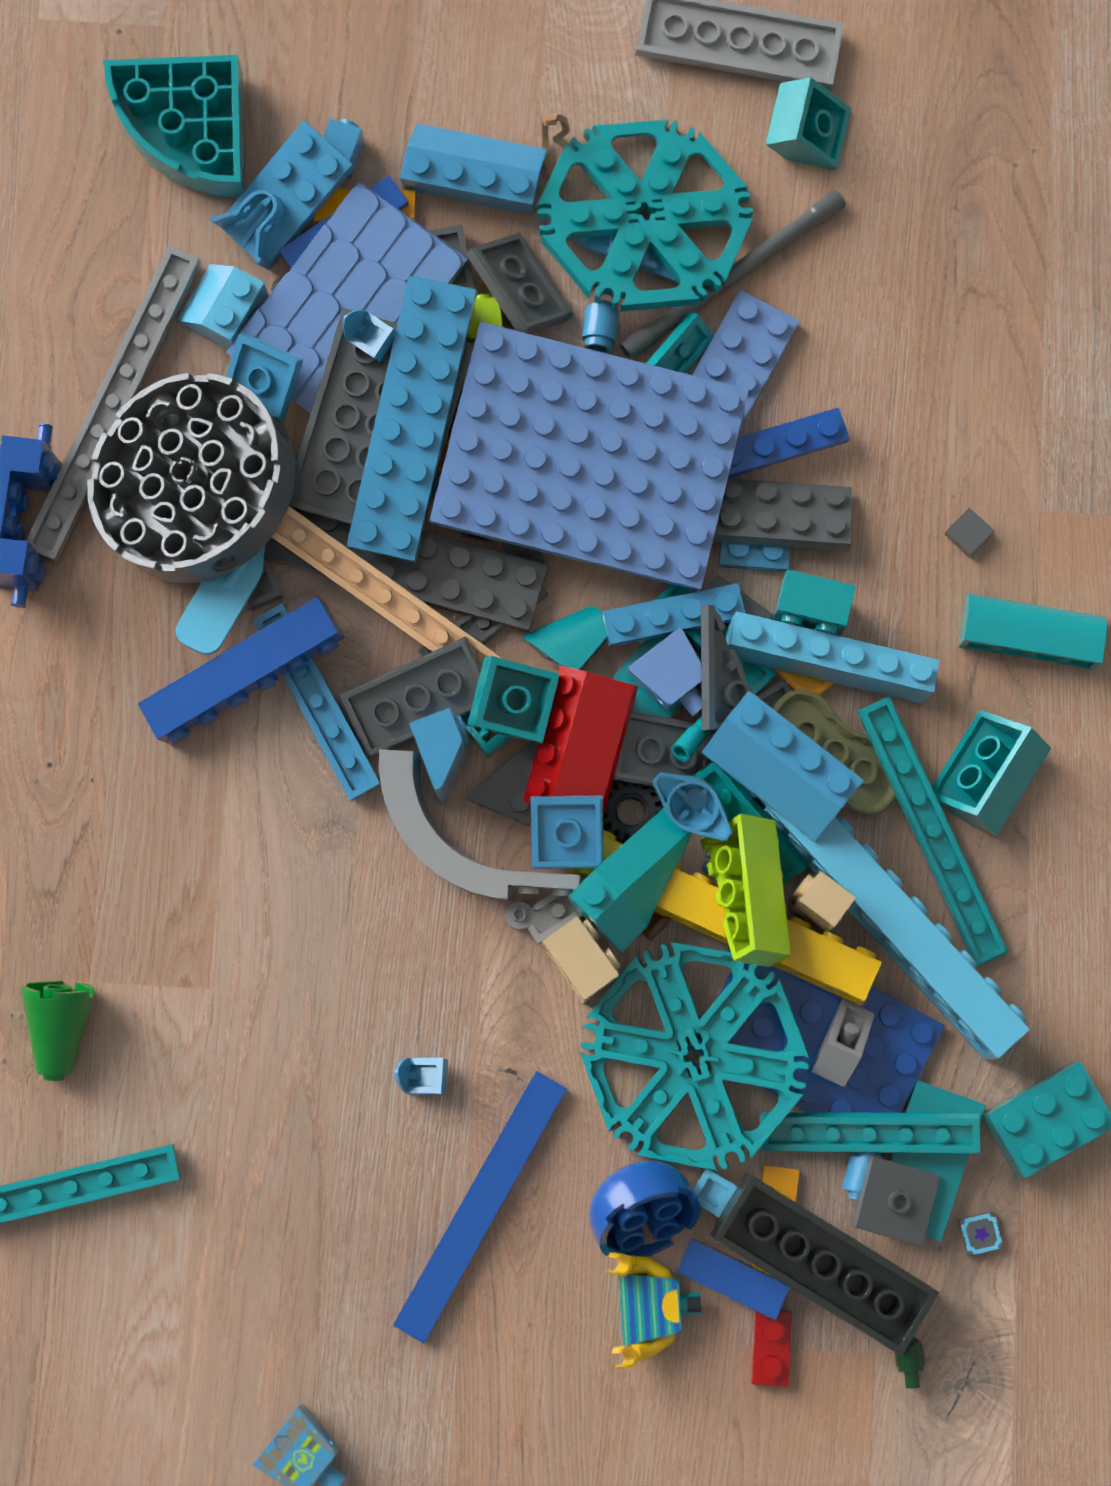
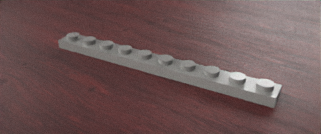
M168 245L57 475V480L54 481L26 539L42 557L56 563L58 562L88 500L87 482L88 479H92L95 463L92 460L95 447L102 433L107 434L111 426L118 419L115 414L131 398L139 393L200 267L201 261L198 257Z

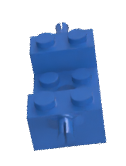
M43 423L38 425L37 439L2 435L0 445V587L13 588L11 606L26 608L28 590L38 591L39 581L43 582L46 576V562L43 561V557L28 541H23L24 526L21 525L22 514L27 512L29 507V492H26V489L50 492L61 469V462H58V458L51 451L52 447L50 446L53 426Z

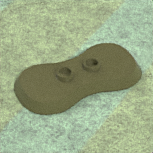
M796 689L789 691L778 700L773 710L864 780L845 803L849 808L861 814L876 815L885 811L894 802L896 796L867 734L858 732L846 725L836 715L831 706L814 692Z

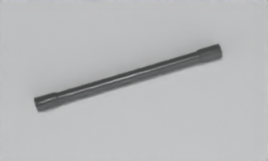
M837 190L831 191L813 204L804 214L735 262L725 286L723 287L721 284L719 292L716 293L710 286H703L708 293L704 302L699 300L698 305L673 307L648 326L640 328L622 341L619 345L625 356L630 360L634 359L652 346L657 339L681 323L690 312L695 313L814 226L823 223L846 206L841 194Z

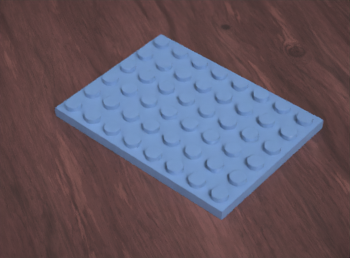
M480 322L429 524L700 591L749 390Z

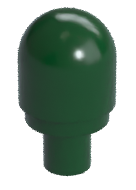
M913 1337L903 1356L895 1353L896 1367H898V1372H904L906 1389L920 1388L919 1371H924L923 1365H925L923 1345L919 1339Z

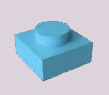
M705 1169L693 1191L700 1206L719 1218L738 1185L714 1170Z

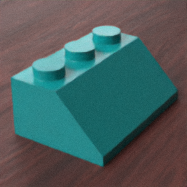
M979 710L932 785V788L941 807L971 826L997 836L1048 755L1051 747L1032 727Z

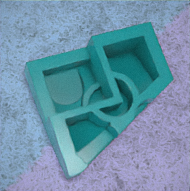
M588 606L527 633L523 640L546 659L550 658L558 666L581 670L608 640L602 617L603 611L594 606Z

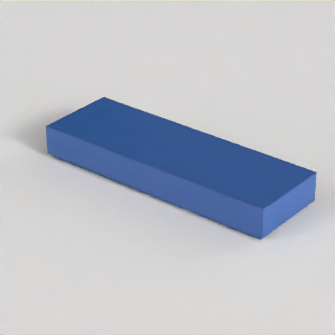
M693 1238L690 1240L677 1270V1273L774 1320L777 1319L791 1288L782 1281Z

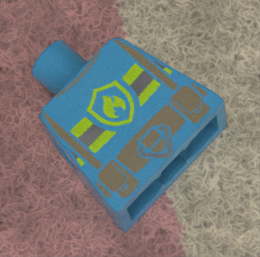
M302 1404L253 1464L260 1471L287 1486H312L315 1481L321 1486H340L346 1478L345 1475L330 1464L340 1448Z

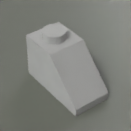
M842 999L819 1048L811 1072L845 1087L861 1059L875 1014Z

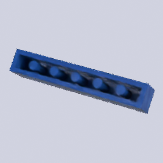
M316 597L142 700L138 705L157 740L174 744L190 735L189 730L199 724L205 726L219 718L218 713L229 706L233 709L243 705L249 700V694L258 689L264 691L275 686L279 682L278 677L288 671L295 673L302 670L309 664L308 660L320 653L322 656L334 651L339 646L338 642L344 639L345 636L326 602Z

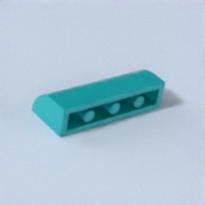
M967 593L958 647L1095 670L1103 664L1107 623L1104 616Z

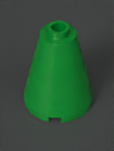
M64 981L27 983V987H21V995L36 1073L42 1074L43 1079L47 1081L65 1080V1075L73 1072L94 998V987L75 982V989H73L72 986L64 985Z

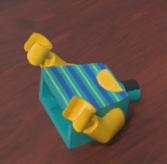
M611 1252L609 1257L617 1258L618 1266L615 1270L608 1269L607 1272L619 1276L623 1344L629 1345L614 1347L612 1353L622 1352L624 1355L623 1363L616 1365V1369H629L634 1367L637 1362L656 1356L674 1342L676 1334L682 1332L681 1316L702 1315L700 1292L679 1294L678 1279L672 1277L669 1268L650 1257L627 1256Z

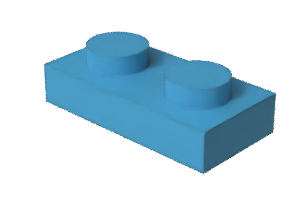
M721 543L719 567L786 572L789 569L790 547Z

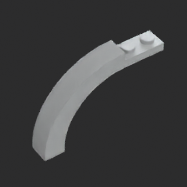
M379 749L380 783L390 817L410 850L440 877L470 892L506 900H513L514 886L518 887V893L539 895V888L553 889V896L569 897L585 880V877L580 875L494 869L467 857L444 837L428 811L420 780L421 754L414 751Z

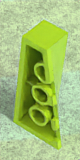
M739 814L729 821L733 833L726 841L705 836L700 839L702 850L709 851L711 861L707 863L709 875L716 877L719 890L715 893L717 904L724 907L726 912L723 925L733 961L770 967L791 955L776 821Z

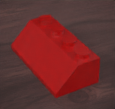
M559 665L558 674L560 675L543 743H538L523 802L531 804V796L603 795L604 816L639 686Z

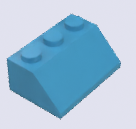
M450 708L409 723L440 804L447 802L467 758L464 748L470 746L461 716L453 717Z

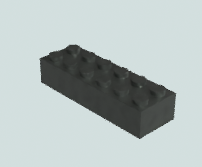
M746 1172L710 1232L711 1237L900 1356H903L939 1295V1292L748 1172Z

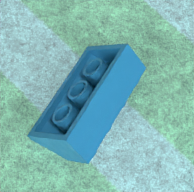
M416 123L406 147L400 180L403 190H415L417 193L534 216L547 149Z
M750 691L746 693L701 752L814 842L864 781Z

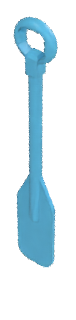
M265 546L235 570L220 577L202 581L177 623L175 629L176 637L181 644L204 655L213 654L221 648L262 577Z

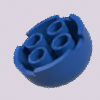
M643 1161L617 1170L601 1183L590 1204L589 1220L596 1241L605 1256L611 1252H616L627 1256L649 1257L673 1246L674 1243L670 1238L680 1233L685 1227L692 1230L699 1219L701 1206L688 1179L679 1170L666 1163ZM646 1223L653 1239L657 1242L643 1244L646 1241V1235L641 1226Z

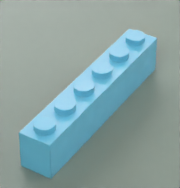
M736 611L729 622L726 634V642L729 649H735L740 661L919 704H924L935 691L940 662L937 659Z

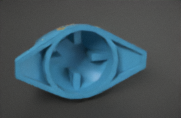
M660 772L652 781L668 816L681 829L726 841L733 833L721 799L709 783L693 776Z

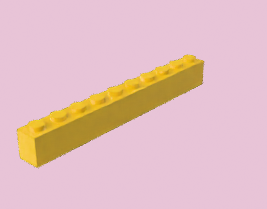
M603 830V862L623 845L616 842L617 837ZM678 864L654 912L667 916L675 922L729 946L723 925L726 912L724 907L718 906L715 896L719 888L713 886V880L705 875L694 872L693 876L680 871L681 866ZM596 868L560 869L573 875L584 876L586 879ZM791 917L790 920L787 919L791 955L772 966L862 1007L882 963L875 959L877 955L863 947L857 946L856 950L842 944L844 941L842 938L830 932H824L823 935L810 930L811 925L797 917Z

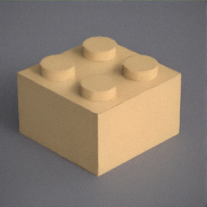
M576 916L544 939L542 947L584 1004L618 979L619 974L617 970L620 964L609 949L603 952L596 941L599 940L598 937L600 936L588 919L581 922L578 916Z

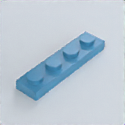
M736 583L605 610L602 612L609 647L668 636L679 627L684 632L701 629V606L715 605V610L721 616L723 623H729L736 611L745 613L739 585Z

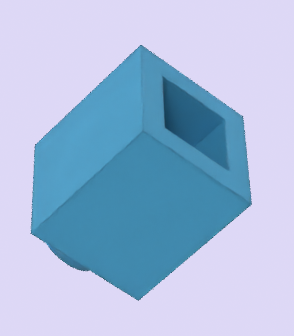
M330 118L323 137L356 167L364 145L362 128H359L356 123L350 120L341 119L337 121ZM354 170L349 174V178L352 177Z

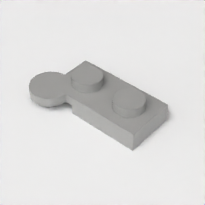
M553 893L537 902L533 907L524 902H514L505 912L507 924L515 930L527 928L538 946L542 944L544 939L576 916L579 919L583 918L570 904L569 897L553 896Z

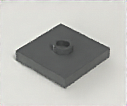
M869 1156L852 1227L923 1247L940 1175Z

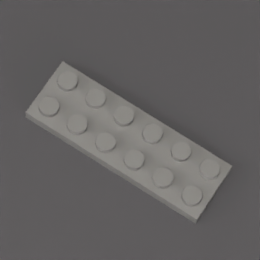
M646 0L636 56L781 82L812 77L827 90H832L844 23L716 0Z

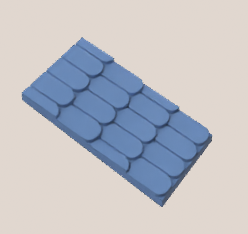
M359 182L349 192L329 221L322 226L290 271L283 276L260 309L256 310L239 334L247 333L303 359L291 400L311 414L343 308L352 311L365 310L377 318L398 323L409 275L452 284L470 260L365 184ZM238 336L226 351L230 356L233 355Z

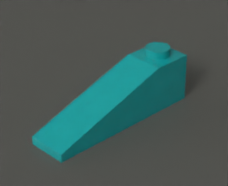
M663 808L599 865L569 895L570 904L622 953L647 928L652 914L693 833L677 826L670 819L665 808Z

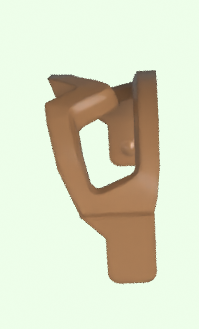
M562 114L542 116L543 149H547L544 167L548 181L557 164L550 161L548 126L557 125V122H560L562 130L552 140L563 149L566 143L570 147V142L564 139L570 132V125L567 117Z

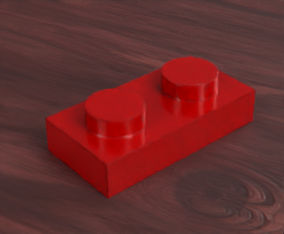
M780 1310L776 1320L755 1311L751 1384L788 1387L792 1325L791 1311Z

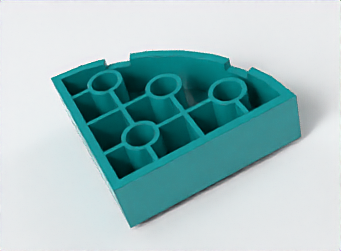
M238 55L103 60L106 87L120 124L133 146L151 166L172 181L194 191L230 198H239L246 190L243 71Z

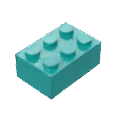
M1081 1061L1065 1065L983 1112L981 1117L1016 1178L1023 1179L1111 1129V1112Z

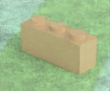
M820 871L814 878L808 874L788 898L793 902L789 911L799 919L809 923L811 928L823 935L824 932H828L836 926L856 897Z

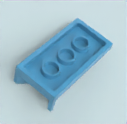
M303 120L228 212L220 216L212 215L210 220L215 225L221 227L242 246L259 266L270 270L281 257L278 250L297 238L355 169V166L308 122Z

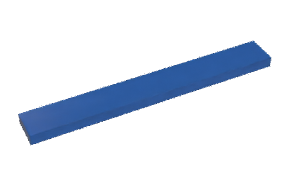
M538 1071L534 1073L393 1326L425 1343L567 1090L566 1087Z

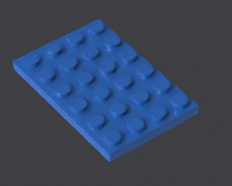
M746 964L745 969L748 970L751 964ZM759 966L756 974L760 979L767 978L772 971L776 973L774 981L767 985L769 989L773 988L781 978L811 1057L810 1059L804 1056L795 1057L796 1061L802 1060L811 1064L810 1069L797 1068L795 1070V1078L798 1081L807 1082L806 1088L798 1089L793 1086L790 1088L792 1091L805 1093L795 1107L804 1112L900 1113L945 1025L871 986L861 1008L874 1013L875 1016L861 1059L845 1087L811 1071L823 1039L841 1000L844 998L774 966ZM732 971L730 972L729 976L727 977V979H726V981H725V983H724V985H723L721 991L719 992L717 998H718L719 995L723 992V990L728 986V984L732 981V979H733ZM768 1002L760 1004L729 1043L772 1051H782L785 1049L788 1039L776 1007ZM698 1033L700 1043H702L701 1035ZM691 1045V1050L704 1056V1052L702 1049L696 1050L694 1048V1045ZM759 1086L760 1088L778 1097V1093L776 1092V1090L772 1088Z

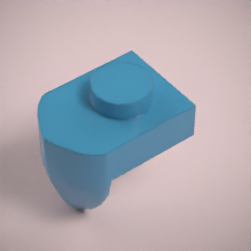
M354 310L344 315L343 332L346 339L380 362L393 343L397 331L365 310Z
M404 1058L396 1066L394 1077L398 1087L404 1093L411 1096H446L447 1059Z

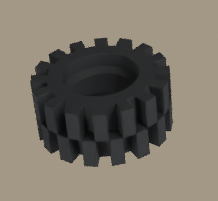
M616 782L611 787L603 816V829L617 837L616 841L619 840L624 844L663 809L660 797L655 793V789L642 785ZM626 799L638 800L643 805L645 811L642 821L635 825L623 823L617 815V808L622 801Z

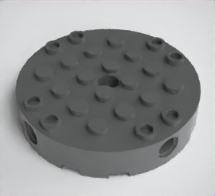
M190 373L171 376L148 386L131 398L115 414L118 419L111 426L107 434L102 433L92 456V460L95 462L92 479H88L87 482L88 502L92 519L102 538L114 551L140 570L158 579L177 583H195L211 580L235 570L256 555L266 545L281 524L292 497L295 482V457L290 437L277 415L251 390L223 375L208 373L207 375L192 376Z

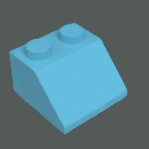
M209 264L178 317L177 323L228 349L256 310L260 309L269 297L265 283L236 267Z

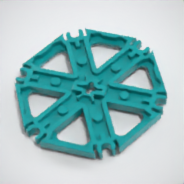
M669 119L593 125L592 130L589 128L585 129L584 139L588 143L582 144L575 137L571 138L570 147L566 143L537 204V221L546 220L550 223L549 225L539 227V236L541 237L542 244L588 299L594 288H597L594 296V302L599 303L603 295L608 294L612 296L611 309L613 310L618 307L620 299L625 300L621 305L620 312L698 305L699 300L704 302L708 293L703 286L712 287L716 293L720 291L721 284L723 287L725 286L751 226L753 208H742L739 206V204L749 203L750 193L747 192V185L700 131L695 142H692L695 133L692 127L687 135H678L676 133L677 121L671 124L669 132L665 131L668 127ZM651 136L656 140L657 147L641 181L612 148L611 143L614 139ZM694 155L703 157L723 180V186L718 190L674 193L689 158ZM578 165L607 199L565 202L560 198L559 191L570 168ZM640 209H646V212L650 214L649 220H644L643 216L640 215ZM730 226L732 229L725 250L717 260L706 258L683 231L684 229ZM616 235L602 267L598 270L587 269L566 244L567 239ZM649 248L680 283L676 288L642 291L635 287L633 282Z
M670 942L674 949V957H671V949L664 943L660 945L663 952L661 960H654L650 950L643 951V959L648 965L645 967L641 961L640 954H637L586 1018L598 1020L600 1024L592 1022L584 1024V1029L595 1032L596 1039L593 1043L581 1042L580 1047L585 1050L595 1049V1054L584 1052L580 1054L608 1131L610 1132L614 1125L620 1121L622 1126L615 1130L613 1137L618 1139L625 1131L633 1135V1142L627 1148L629 1151L636 1149L641 1144V1141H643L644 1145L641 1151L636 1154L638 1156L718 1171L719 1167L715 1160V1155H718L720 1166L726 1169L729 1167L727 1160L728 1152L733 1151L737 1153L740 1162L743 1163L747 1160L746 1151L742 1147L744 1144L750 1153L751 1159L805 1093H798L790 1088L791 1086L798 1089L807 1087V1082L798 1081L795 1078V1070L797 1068L810 1069L811 1064L807 1061H796L795 1057L804 1056L809 1059L811 1057L781 978L773 988L769 989L767 986L776 977L774 971L767 978L760 979L756 974V970L760 965L751 964L747 970L745 969L747 963L734 962L729 951ZM693 960L727 966L733 974L732 981L702 1017L699 1015L684 974L685 965ZM643 980L648 983L665 1031L623 1024L615 1019L614 1008L635 982ZM768 1002L776 1007L788 1039L785 1049L782 1051H772L729 1043L760 1004ZM697 1033H700L703 1041L702 1043H700ZM687 1037H689L691 1045H694L696 1050L702 1049L704 1052V1056L699 1058V1067L702 1074L694 1061L686 1060L685 1055L690 1053V1043ZM610 1059L660 1068L629 1107L619 1106L614 1099L604 1070L605 1064ZM707 1060H710L713 1070L710 1069ZM724 1080L776 1090L779 1097L778 1103L757 1129L748 1131L741 1126ZM687 1093H689L706 1139V1145L700 1150L667 1145L662 1143L658 1137L660 1126Z

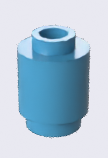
M600 300L599 303L593 302V304L586 306L582 340L585 342L584 348L602 353L611 351V346L616 342L619 310L617 308L615 310L611 309L612 302Z
M855 1152L854 1156L850 1155L842 1185L843 1189L849 1190L848 1198L859 1199L869 1156L883 1159V1154L877 1152Z

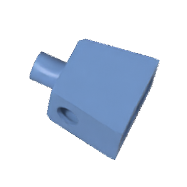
M679 627L628 666L626 674L666 711L671 710L681 702L691 716L694 717L702 711V695L697 690L702 686L701 662L684 631Z

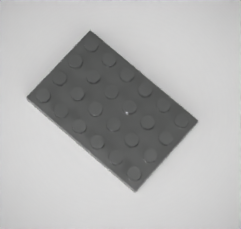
M343 308L296 460L295 482L289 506L297 511L351 526L393 343L380 362L346 339L343 332L344 315L352 312V310ZM378 318L396 330L398 323ZM467 342L433 490L457 413L474 344Z

